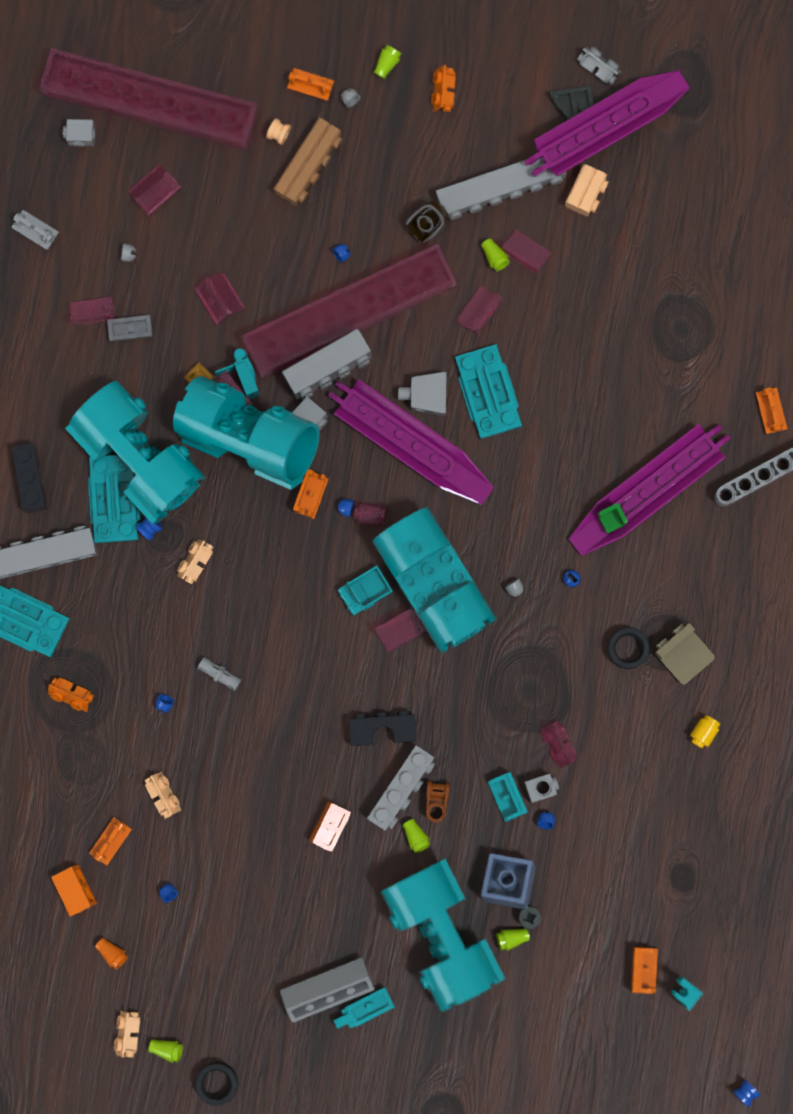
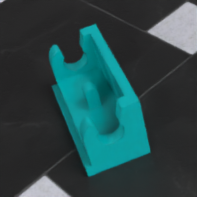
M510 772L488 781L505 822L527 813V809Z
M679 976L676 981L684 990H679L681 994L675 990H671L675 998L683 1003L682 1006L690 1011L703 993Z

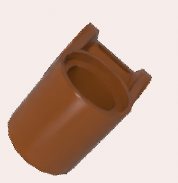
M428 780L426 815L432 823H440L445 819L450 782L438 784ZM438 807L442 810L443 814L441 818L433 819L430 816V810Z

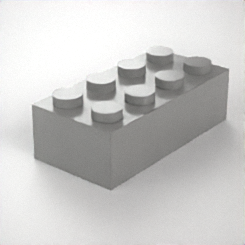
M356 329L287 368L282 373L297 401L299 399L303 401L306 397H312L315 390L319 388L324 390L333 384L331 381L336 378L343 379L351 374L350 370L357 366L361 369L370 363L369 360L372 359L371 350L360 331Z

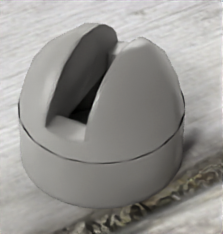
M349 88L342 92L341 99L349 108L359 101L360 95L354 89Z
M123 244L121 261H132L136 258L135 255L131 254L137 252L134 246Z
M519 578L504 587L507 593L514 597L519 596L523 592V584Z

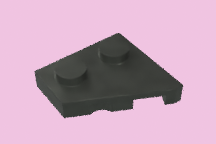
M591 86L550 92V98L566 120L594 105Z

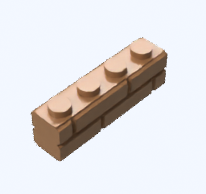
M318 118L274 187V193L294 206H297L299 202L303 203L308 195L306 190L309 185H314L320 176L318 171L322 166L326 167L331 159L330 152L333 148L337 149L343 139L341 138V130L322 118Z

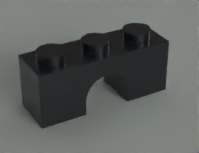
M33 443L12 447L23 511L28 514L48 510L45 490L39 474L40 463L37 447Z
M410 711L397 712V716H389L388 713H376V718H367V714L354 715V719H349L351 746L373 745V734L380 727H388L394 732L395 743L417 742L415 715H410Z

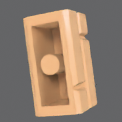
M583 164L565 206L584 216H589L590 212L595 213L600 202L596 199L600 192L604 194L609 183L606 181L607 174Z

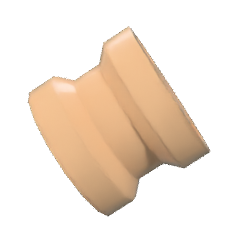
M275 118L269 127L266 137L268 139H275L278 144L283 145L290 133L291 125H284L279 119Z

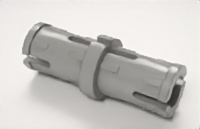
M206 657L202 659L197 668L214 678L215 682L219 681L233 691L237 689L242 680L226 671L224 666L220 667Z

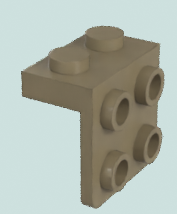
M682 623L673 631L675 636L669 641L667 638L661 641L656 646L659 650L654 653L683 685L687 684L715 658L714 654L694 633L695 629L690 623L687 626H684Z

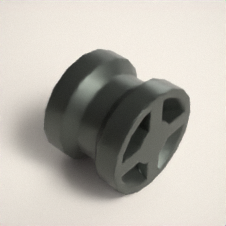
M528 906L527 910L521 909L519 912V922L523 927L533 929L539 925L541 916L536 908Z

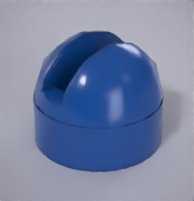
M339 244L332 249L335 258L340 263H343L350 257L351 251L346 244Z
M350 499L341 500L338 503L339 513L343 516L351 517L355 501Z
M569 570L563 576L564 584L570 588L578 586L581 581L580 574L575 570ZM569 573L577 580L576 583L567 576Z
M160 694L155 702L157 711L160 709L162 713L169 712L174 705V700L165 694Z
M545 811L541 812L537 820V826L546 830L553 829L555 826V816L550 811L549 814L545 813Z
M164 883V887L159 888V896L163 902L168 903L177 897L178 891L172 884Z

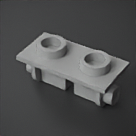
M595 47L583 48L586 54H580L577 59L580 61L579 64L591 73L597 66L599 70L595 75L606 84L610 83L612 85L616 80L614 75L622 73L618 69L619 65L611 59L607 61L602 58V53Z
M24 210L20 214L17 213L13 219L15 222L11 227L46 250L49 249L59 233Z

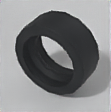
M630 627L615 632L610 638L607 647L609 658L613 664L627 670L637 668L643 664L649 655L650 649L648 639L644 633ZM623 636H633L641 644V653L634 661H624L616 654V643Z
M221 1062L210 1063L205 1066L198 1074L195 1083L197 1094L201 1100L214 1106L224 1105L229 1102L237 1092L239 1084L237 1074L233 1068ZM212 1071H222L230 1080L228 1092L221 1097L211 1096L205 1090V1078Z

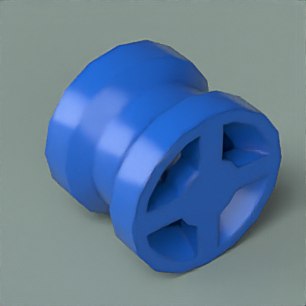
M146 517L143 522L136 524L137 530L150 541L154 538L156 532H160L163 529L160 522L152 524Z
M746 1079L742 1081L740 1088H735L732 1091L748 1108L751 1106V1101L754 1098L761 1096Z

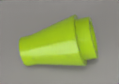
M386 45L385 49L381 51L374 73L385 79L386 75L401 60L399 58L401 53Z
M491 238L481 244L490 267L494 268L495 271L504 269L510 263L509 255L495 244Z
M414 819L403 824L411 850L413 849L415 853H419L431 845L429 842L430 838Z
M527 928L500 930V933H496V941L500 951H508L524 942L530 941Z
M152 1039L149 1045V1052L171 1063L174 1061L179 1062L183 1052V1045L179 1044L178 1041Z

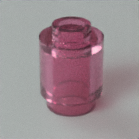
M360 502L359 506H355L354 519H358L357 524L384 525L386 507H380L379 504Z

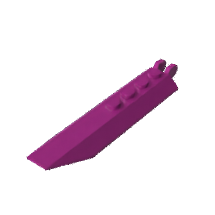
M679 70L640 78L534 139L537 153L524 162L527 166L534 164L540 158L544 162V165L532 172L533 177H537L547 170L555 176H559L662 116L690 87Z
M357 380L352 390L343 383L336 382L335 386L348 395L344 400L332 392H329L327 395L331 400L340 405L334 413L335 416L439 488L480 505L485 502L494 487L465 452L361 380Z
M698 424L599 500L569 538V541L580 555H586L623 538L724 460L726 456L719 451V448L731 438L729 435L724 436L716 444L710 439L721 431V425H717L706 434L701 425ZM619 503L628 523L606 534L597 514Z

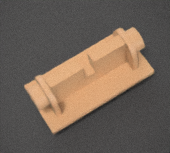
M201 539L194 541L189 547V555L186 560L179 564L176 576L182 579L185 578V581L190 584L193 581L196 582L203 570L197 563L200 561L206 565L213 553V546L208 543L205 544V541Z
M162 772L144 780L146 783L145 787L151 798L153 799L157 796L160 798V800L154 802L160 816L166 819L172 816V814L181 811L179 800L171 791L169 781Z
M121 1010L120 1016L117 1017L116 1026L119 1030L118 1038H115L114 1051L120 1057H124V1053L125 1057H134V1053L137 1052L138 1037H131L130 1034L131 1032L139 1033L141 1017H138V1012H130L129 1016L128 1012Z

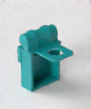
M237 349L234 352L236 362L214 373L216 376H220L237 370L249 400L260 396L255 383L256 374L245 350Z
M378 566L373 567L354 580L348 581L346 585L337 590L340 598L343 599L348 607V611L353 616L361 611H366L374 606L376 602L393 593Z

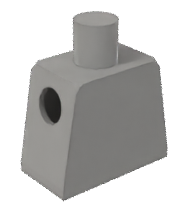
M446 372L412 377L411 387H398V400H411V410L446 416Z

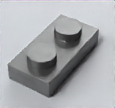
M150 315L107 320L110 342L153 338Z

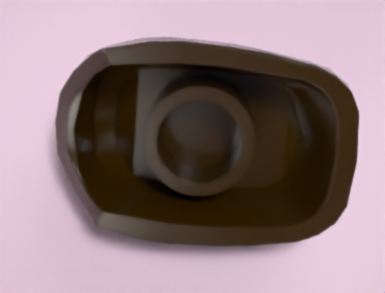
M432 201L413 213L407 220L406 225L416 239L426 243L444 226L448 219V213L442 204Z

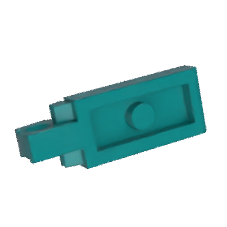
M384 987L346 1006L345 1009L341 1010L343 1016L335 1019L334 1023L337 1029L348 1024L349 1028L357 1027L395 1006Z

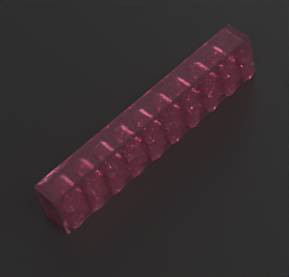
M53 48L50 50L39 87L42 95L243 150H248L259 112L257 103Z
M436 244L242 335L261 378H264L309 357L356 329L362 332L456 288V280L439 245Z

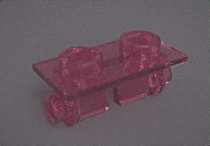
M559 721L541 729L544 741L549 744L553 760L558 764L559 768L577 761L575 757L577 754L571 742L567 744L562 742L568 738V735Z

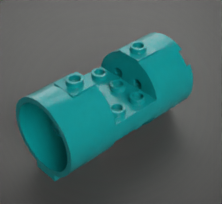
M204 376L193 379L185 388L187 394L182 402L178 401L173 418L174 432L178 433L179 437L182 438V443L216 458H219L228 451L247 459L249 467L255 469L254 474L290 490L303 482V476L310 468L319 444V428L317 424L294 415L281 406L274 405L263 413L254 406H247L242 392L230 387L226 383H218Z
M113 381L88 399L74 414L65 429L93 460H101L113 450L136 474L123 493L152 524H157L167 517L166 511L176 510L201 486L198 481H204L206 477L194 465L189 457L190 452L183 445L172 444L161 452L155 446L151 447L148 444L147 436L142 431H137L149 413L145 409L146 404L139 397L131 396L119 381Z
M428 507L420 509L400 520L372 541L441 654L448 651L447 646L451 645L454 648L478 634L486 627L485 623L487 621L490 625L497 620Z
M446 859L381 891L390 909L391 917H389L393 928H398L400 932L420 923L419 930L424 938H428L431 944L429 950L434 958L437 957L439 960L419 972L421 975L419 980L422 987L431 992L440 1012L450 1009L452 1005L461 1004L492 988V984H498L505 979L486 939L464 947L446 912V909L465 899Z

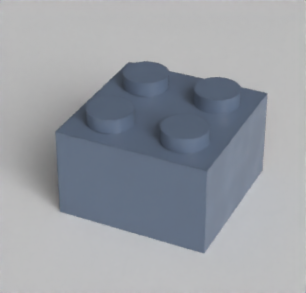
M490 854L481 893L483 901L527 910L536 870L534 862Z

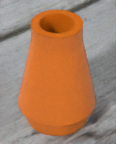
M102 938L95 946L110 968L119 969L128 958L123 949L110 943L105 938Z

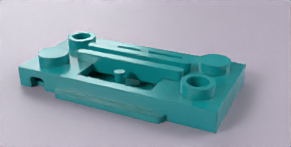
M497 344L456 356V363L461 375L458 380L471 421L476 423L480 440L522 427L517 411L519 405L506 364L502 363Z
M119 455L104 456L101 460H93L92 457H89L90 477L88 478L90 519L91 524L94 526V542L97 544L139 540L136 524L140 521V510L123 493L136 474Z
M0 585V637L31 652L36 650L52 658L70 618L53 611L54 608L21 591L14 588L7 589Z

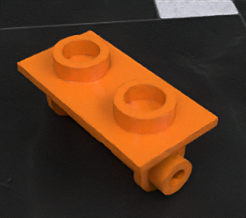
M446 65L436 69L433 75L435 88L431 102L434 112L443 108L444 112H451V108L454 107V92L447 91V88H455L456 73H454L453 68H446Z
M294 68L293 72H290V81L287 89L328 101L334 80Z
M770 387L756 392L766 434L787 430L777 388L772 389Z
M61 677L53 679L48 687V695L53 700L70 704L77 711L83 710L88 712L89 703L94 698L91 691L77 685L73 692L71 691L73 683Z
M114 817L89 854L107 866L132 829Z

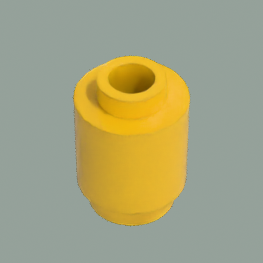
M705 715L703 719L699 720L690 734V737L693 738L691 742L701 749L704 746L709 747L719 731L720 723Z

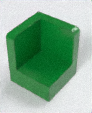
M619 503L597 514L606 534L628 523Z

